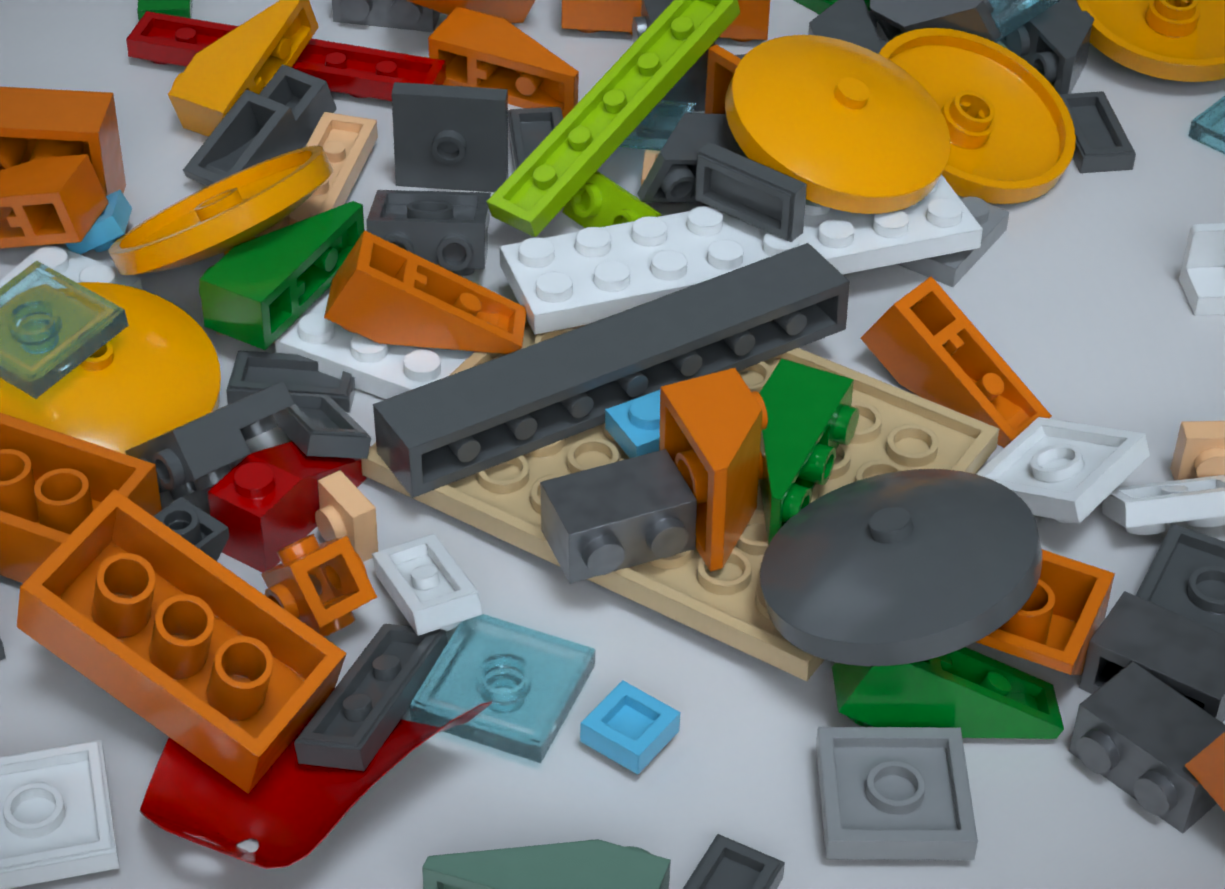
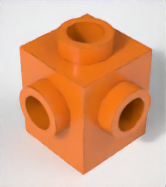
M314 534L304 537L277 551L282 563L261 573L268 587L265 590V596L313 630L315 629L323 637L353 623L356 619L352 611L377 598L367 577L365 565L354 550L347 535L318 544Z

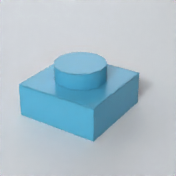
M121 190L106 196L109 204L81 242L65 243L70 251L80 255L92 249L95 252H103L108 250L115 241L125 234L132 207Z
M660 390L605 409V429L629 458L659 451Z
M622 680L581 722L580 742L638 775L679 732L680 712Z

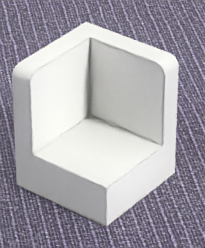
M1225 223L1195 224L1190 228L1179 281L1194 316L1225 315Z

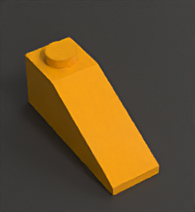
M279 0L196 53L184 72L175 78L172 88L168 93L182 127L209 137L245 90L260 94L282 64L292 67L319 28L310 1Z

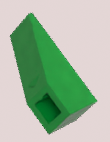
M782 358L759 393L763 398L768 415L767 428L761 430L760 451L763 456V478L759 480L768 545L779 529L791 517L798 514L802 508L811 503L812 490L815 484L825 485L834 466L836 450L839 444L849 445L856 431L859 419V409L851 406L854 379Z

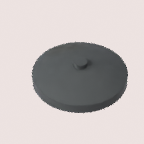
M947 469L896 471L861 479L835 489L802 508L798 514L791 517L779 529L764 553L760 569V585L769 617L775 628L786 640L802 651L821 659L848 665L892 666L929 660L962 649L991 634L1010 620L1027 602L1036 588L1042 569V549L1036 520L1030 508L1015 492L989 478L963 471Z

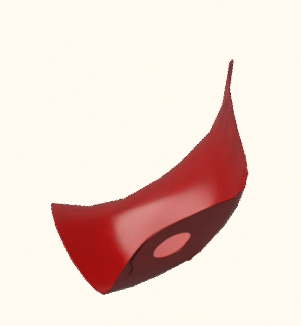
M492 701L480 704L440 727L401 719L365 771L298 764L294 742L304 730L303 728L249 794L169 737L156 765L139 811L159 828L264 869L288 867L307 857L328 836L332 829L363 795L412 750L437 733L456 725L468 723L491 705ZM188 834H191V835H194V836L203 838V839L208 840V841H210V842H213V843H215V844H212V843H209V842L200 840V839L195 838V837H193V836H190V835H188ZM248 839H254L259 842V847L255 852H248L236 844Z

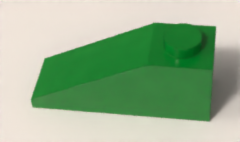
M351 201L234 246L215 265L210 266L199 279V295L202 301L204 327L266 350L331 286L335 274L364 232L363 204Z
M967 647L943 656L909 664L858 666L835 663L832 667L838 712L846 715L854 723L863 727L961 728L962 738L1057 739L1064 730L1053 684Z

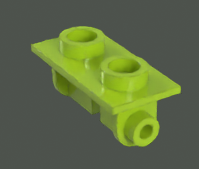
M598 171L570 199L562 213L584 228H600L636 221L642 217L664 216Z

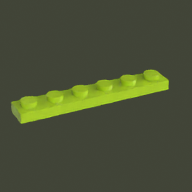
M673 0L486 201L491 216L530 236L537 237L740 14L738 0Z

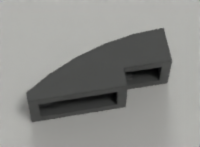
M282 64L260 94L249 90L243 92L183 169L185 176L209 186L260 162L302 148L309 141L323 113H334L337 110L327 82Z

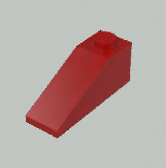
M293 441L246 456L208 491L210 515L229 529V539L222 553L262 573L275 567L281 561L277 551L306 537L317 527L315 512L320 509L318 480L341 470L358 487L368 478L362 475L361 458L306 456Z

